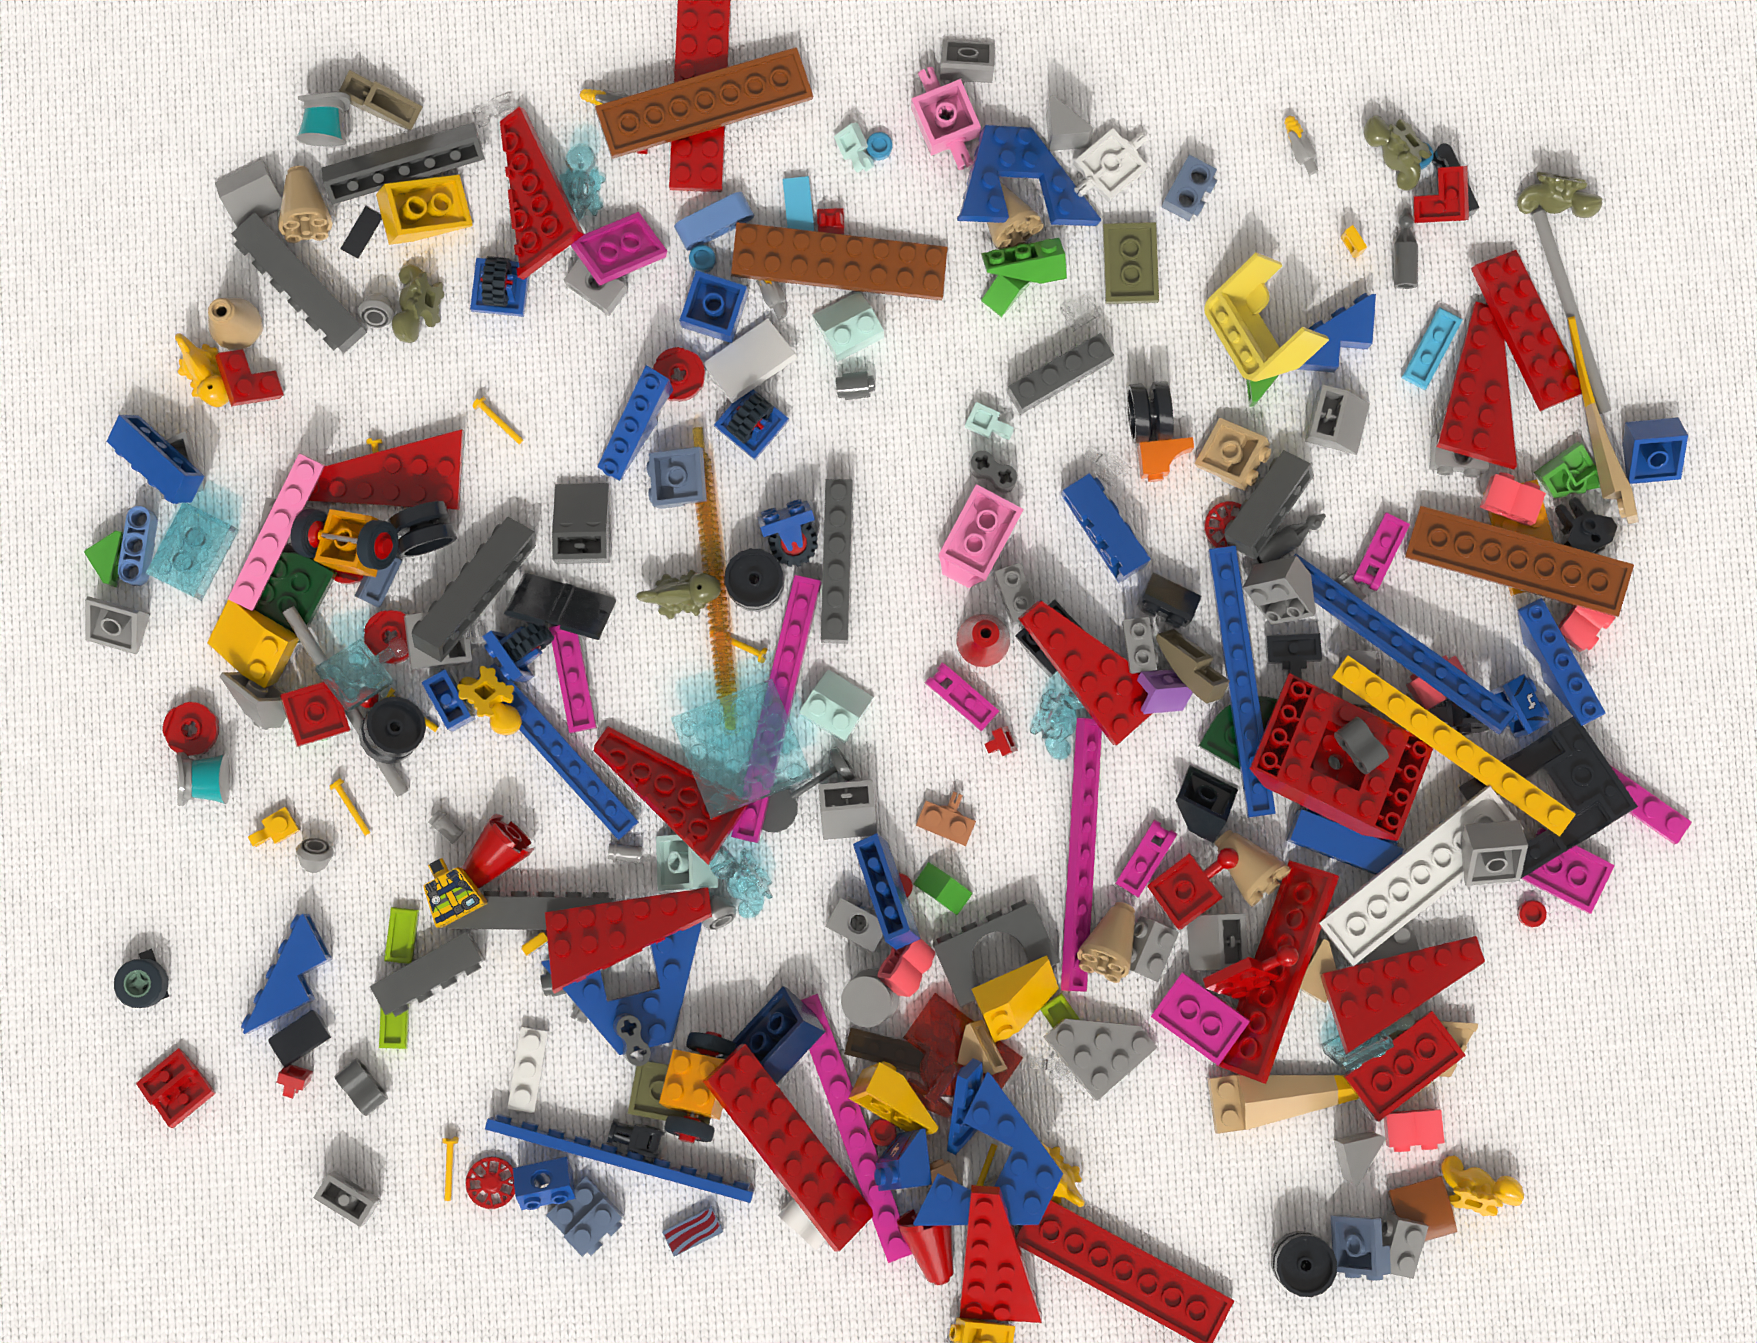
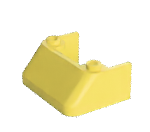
M1257 252L1208 298L1204 307L1207 319L1243 378L1254 382L1300 368L1329 341L1326 335L1302 327L1284 345L1279 347L1259 313L1269 302L1270 295L1265 283L1283 265L1281 262Z

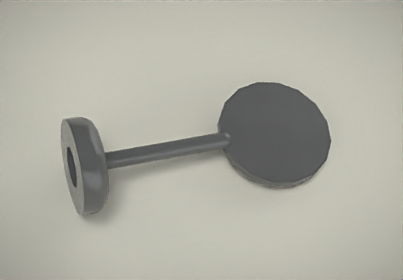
M837 746L829 751V757L834 766L794 792L781 785H773L762 830L773 833L786 830L794 823L798 814L796 798L837 771L846 781L856 778L850 763Z

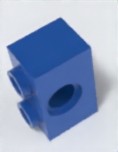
M444 669L421 682L447 730L454 732L476 719L466 699H459L457 683L451 672Z
M567 1157L513 1168L515 1197L521 1210H535L540 1206L563 1204L568 1200L576 1199L573 1170ZM544 1184H548L546 1187L540 1188Z

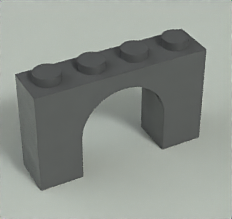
M1024 899L1011 905L1012 911L1004 915L999 910L986 916L988 921L977 926L975 921L961 927L963 933L953 937L950 932L936 939L938 944L934 945L933 948L960 1007L975 1000L971 989L979 986L980 983L972 966V952L976 943L989 933L1004 932L1016 938L1021 944L1029 963L1046 955L1051 966L1060 962L1034 902L1027 904Z

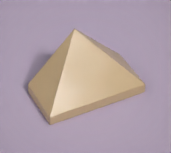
M983 1020L966 1025L957 1063L966 1066L974 1058L982 1062L983 1073L989 1072L991 1075L1005 1071L1007 1067Z

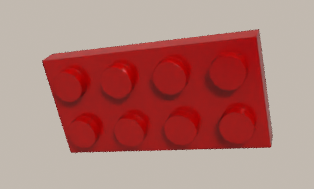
M1429 1011L1343 1077L1375 1120L1379 1122L1466 1055L1434 1012Z

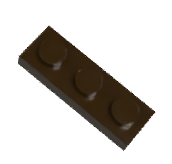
M851 1027L844 1054L877 1063L887 1062L896 1068L924 1074L930 1047Z

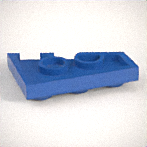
M974 1058L965 1067H962L957 1074L947 1151L954 1155H957L978 1131L963 1123L984 1080L982 1062Z

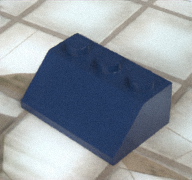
M782 986L732 1042L736 1044V1048L741 1044H746L770 1077L778 1084L826 1031L816 1014L787 987Z

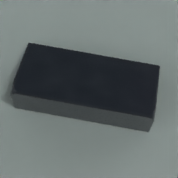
M311 1010L270 1037L268 1042L283 1067L286 1068L330 1039L331 1035L323 1018L316 1011Z

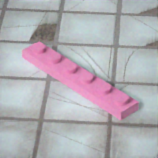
M302 453L298 454L228 597L229 600L251 611L255 609L291 536L292 524L296 516L304 510L325 467L324 464Z

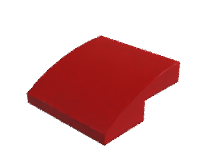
M180 1048L136 1082L148 1103L155 1106L170 1128H175L216 1094L203 1074Z

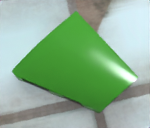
M1576 442L1534 472L1540 483L1553 498L1565 497L1570 493L1582 494L1586 493V490L1601 489L1597 467L1580 442Z

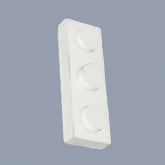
M521 1027L507 1109L536 1113L549 1031Z

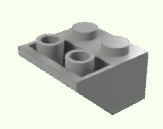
M1323 384L1316 394L1305 442L1357 455L1370 403L1350 391Z
M1297 555L1253 566L1243 585V589L1271 625L1315 615L1316 609L1311 574Z
M428 612L404 616L410 669L459 665L472 661L468 630L444 660L440 662L415 648L413 643L412 629L416 622L422 621Z
M873 780L818 784L823 840L865 837L877 833Z
M1245 914L1200 915L1187 925L1189 971L1222 970L1248 957Z

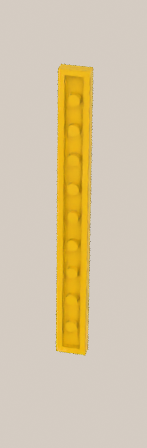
M1346 656L1333 674V679L1486 786H1491L1496 793L1558 836L1563 833L1576 815L1350 656Z

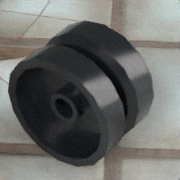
M1167 381L1153 382L1149 389V396L1146 387L1142 383L1128 385L1127 415L1134 444L1149 441L1151 426L1153 435L1158 441L1173 438V407Z
M445 502L423 503L402 510L389 518L388 522L395 527L398 536H401L398 545V552L401 557L427 554L456 541L457 536L453 525L444 523L450 516Z
M750 548L738 552L730 559L725 569L724 583L730 598L738 607L747 611L760 612L771 608L779 601L784 591L785 578L779 561L771 553L762 549ZM755 576L757 579L759 578L758 583H750V577Z
M398 696L386 697L375 703L362 720L358 733L360 745L366 754L377 762L385 764L399 763L408 758L423 740L426 730L425 718L419 707L410 700Z
M1295 1231L1284 1235L1275 1244L1271 1253V1268L1275 1278L1289 1292L1299 1297H1314L1323 1294L1332 1286L1337 1275V1260L1334 1251L1324 1240L1309 1232ZM1307 1260L1305 1262L1306 1267L1302 1269L1301 1262Z

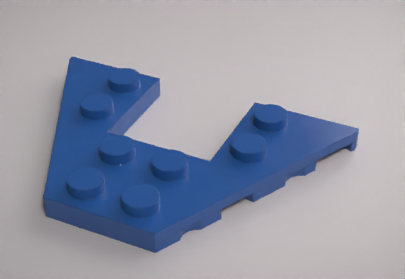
M985 125L978 139L979 145L975 150L973 167L969 172L966 183L967 189L963 194V203L960 214L957 216V221L1006 222L1009 214L999 177L1039 179L1051 225L1097 226L1101 222V218L1084 196L1079 197V192L1076 194L1074 188L1077 186L1032 127Z
M701 922L684 931L680 930L665 937L666 940L657 944L655 942L649 945L659 988L607 1001L600 970L586 976V979L578 983L575 981L563 987L567 995L618 1055H623V1041L615 1033L613 1022L622 1013H629L640 1021L641 1038L649 1048L673 1042L702 926ZM550 960L540 961L551 975ZM625 1020L624 1027H622L621 1030H624L627 1033H629L630 1026H632L633 1023H630L627 1020ZM637 1046L633 1047V1048H634V1052H635V1051H639V1050H643V1049L638 1048Z
M987 1072L963 1123L1012 1147L994 1187H1000L1011 1225H1039L1063 1172L992 1075ZM938 1173L913 1225H968L971 1190Z

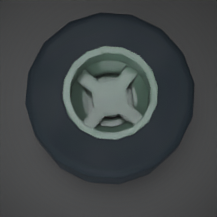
M134 959L126 962L118 969L114 977V991L117 998L124 1005L131 1008H148L156 1005L164 998L168 990L169 979L166 970L158 962L151 959Z

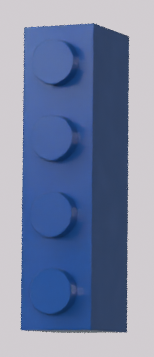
M118 415L106 441L115 449V453L126 459L131 464V468L141 473L147 479L148 484L157 488L168 502L173 504L192 503L205 476L139 415Z
M1308 808L1297 810L1286 839L1290 843L1377 875L1398 858L1404 848L1397 846L1398 841L1383 838L1380 840L1375 837L1361 835L1339 823L1320 817V814Z
M876 833L854 843L853 847L885 942L897 950L920 940L921 938L888 842Z

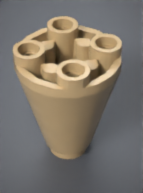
M293 166L288 169V174L285 178L278 228L289 243L310 239L317 241L325 240L328 238V232L333 224L330 213L309 169L305 166Z
M1000 181L1009 218L1004 223L987 222L992 242L997 249L1026 244L1025 241L1040 232L1044 225L1038 213Z
M218 298L209 305L208 329L212 339L221 347L229 351L245 349L251 346L262 334V318L258 309L249 301L242 298Z
M1227 830L1215 842V845L1218 847V853L1227 847L1233 848L1238 853L1239 861L1237 865L1232 869H1228L1244 900L1251 907L1255 906L1263 898V893L1266 892L1268 895L1273 893L1280 886L1277 880L1283 879L1291 871L1284 861L1239 833Z
M1116 902L1114 907L1109 909L1077 952L1078 959L1080 960V969L1088 973L1096 972L1104 975L1107 980L1114 983H1119L1121 978L1129 974L1135 928V909L1132 906L1123 902Z

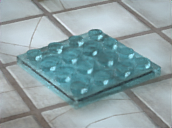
M772 679L671 717V722L710 819L813 779Z

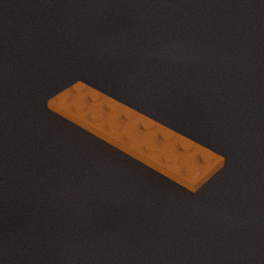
M795 47L595 106V112L611 159L807 102L813 100L814 96L798 49Z
M736 222L731 277L942 301L948 247Z
M1420 506L1405 556L1406 559L1614 617H1619L1634 568V564L1424 506Z

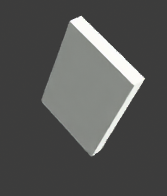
M767 318L703 362V365L730 402L734 403L798 357Z

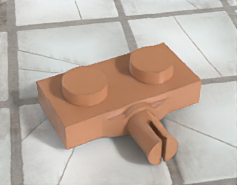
M953 791L947 806L937 805L926 800L916 826L966 846L976 821L963 816L957 810L964 795L959 793L954 803L957 792Z

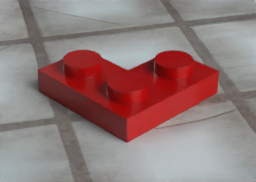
M1467 166L1438 168L1439 195L1414 196V223L1469 220Z
M243 349L220 352L215 356L231 407L276 400L284 396L276 370L251 374Z

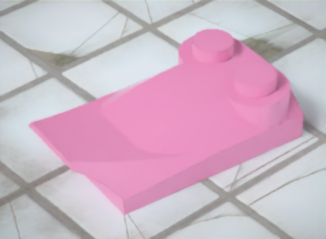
M976 484L938 554L942 574L967 588L986 581L1024 509Z

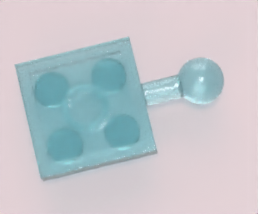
M401 636L394 637L389 641L388 648L374 656L360 638L317 665L315 671L346 711L349 712L393 684L394 679L382 664L392 657L402 658L408 654L407 640Z
M1412 1012L1408 1013L1347 1055L1339 1035L1320 1045L1324 1054L1346 1072L1361 1067L1364 1062L1380 1057L1387 1050L1393 1048L1394 1044L1389 1035L1397 1030L1406 1031L1416 1023V1018Z

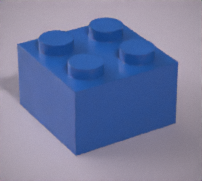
M696 270L679 320L681 327L732 343L749 295L747 286Z

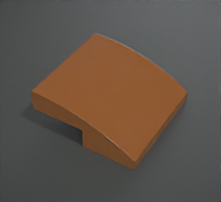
M1442 1176L1388 1191L1394 1213L1398 1217L1423 1222L1429 1226L1425 1241L1458 1232Z

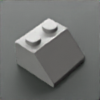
M1520 820L1465 825L1461 841L1465 885L1520 881L1528 848Z

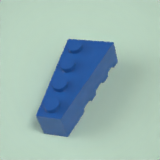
M1089 473L1063 489L1061 496L1119 584L1146 567L1151 558L1134 536L1128 523L1124 522L1119 515V510L1115 503L1104 494L1103 491L1105 489L1097 477L1093 478Z

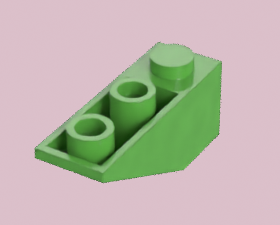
M1059 237L981 253L987 273L1039 284L1067 279L1065 252Z

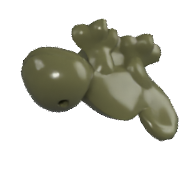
M1374 115L1370 117L1363 130L1366 142L1372 147L1382 146L1385 164L1392 170L1400 171L1397 176L1398 188L1403 191L1415 188L1421 175V157L1428 159L1432 156L1429 146L1416 136V133L1412 130V125L1406 123L1403 119H1399L1396 126L1393 123L1388 126L1381 116Z
M1537 171V178L1541 183L1529 185L1521 192L1517 199V207L1523 214L1534 212L1539 205L1545 212L1551 214L1561 213L1571 207L1573 215L1579 218L1593 217L1600 211L1603 204L1601 196L1577 191L1587 187L1588 183H1586V180Z
M409 264L404 266L398 274L401 283L406 286L402 289L399 297V305L402 312L397 313L392 319L394 335L405 343L416 342L418 339L421 316L428 327H435L440 322L438 305L445 295L442 282L430 285L426 272H423L416 265Z
M692 569L689 570L687 575H681L680 580L676 577L671 578L669 574H663L661 580L655 582L657 586L655 589L638 592L636 597L639 601L662 606L658 610L659 614L666 615L668 619H673L682 610L686 613L692 612L695 616H698L701 609L706 606V603L720 595L721 587L719 580L714 576L706 573H696Z

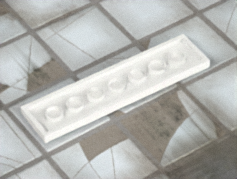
M1486 786L1330 911L1319 923L1321 928L1350 965H1356L1464 878L1461 841L1465 825L1513 821L1517 819L1491 786Z

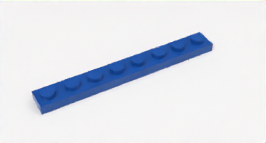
M494 662L488 668L495 669V676L498 682H504L506 686H514L512 703L505 701L502 703L515 707L522 719L519 730L618 840H621L639 821L516 684L502 674L498 664Z

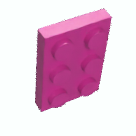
M639 212L586 233L571 244V247L599 286L665 258L668 252Z
M1539 828L1535 837L1546 830L1543 828ZM1575 846L1521 880L1587 914H1591L1615 865Z
M1184 972L1181 973L1151 1015L1154 1020L1217 1066L1251 1021Z

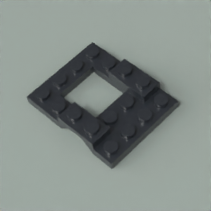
M1574 717L1556 726L1522 750L1500 761L1525 779L1545 769L1563 798L1576 814L1560 836L1548 829L1527 842L1528 848L1521 879L1638 807L1584 726H1581ZM1474 777L1458 787L1466 801H1469L1484 789L1486 785Z

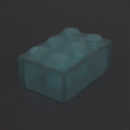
M182 503L146 574L202 601L239 529L188 503Z

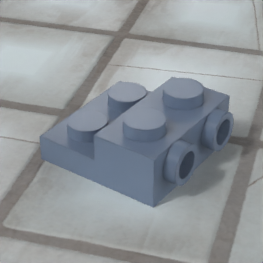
M693 447L649 453V461L646 468L651 480V488L648 490V496L653 507L666 509L707 501L703 448Z
M586 1176L574 1187L576 1199L568 1200L563 1204H557L546 1215L564 1234L563 1237L582 1257L586 1253L592 1256L603 1245L599 1240L606 1233L612 1236L622 1227L623 1224L620 1220L624 1217V1214Z
M1347 1215L1331 1216L1332 1250L1337 1260V1272L1345 1273V1278H1361V1275H1366V1280L1372 1281L1383 1280V1275L1391 1274L1390 1246L1382 1245L1381 1218Z

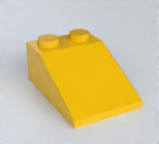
M460 174L384 184L376 193L389 245L414 242L473 225Z
M228 599L207 644L240 674L263 688H267L279 681L299 639L295 633L256 610L251 611Z
M1046 955L971 990L995 1043L999 1040L1008 1039L1013 1034L1019 1032L1056 993L1059 987Z
M878 1062L862 1069L848 1099L893 1123L905 1132L926 1129V1136L937 1132V1124L905 1077L896 1072L897 1068L887 1062Z

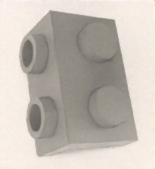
M1149 617L1123 620L1122 626L1129 672L1134 674L1144 671H1156L1158 655L1156 650H1154L1153 625L1150 624Z
M1140 916L1134 928L1130 970L1159 982L1179 932L1157 921Z
M1388 1212L1386 1219L1383 1220L1381 1225L1382 1245L1390 1246L1391 1274L1414 1279L1429 1226L1423 1222L1400 1218L1396 1214Z

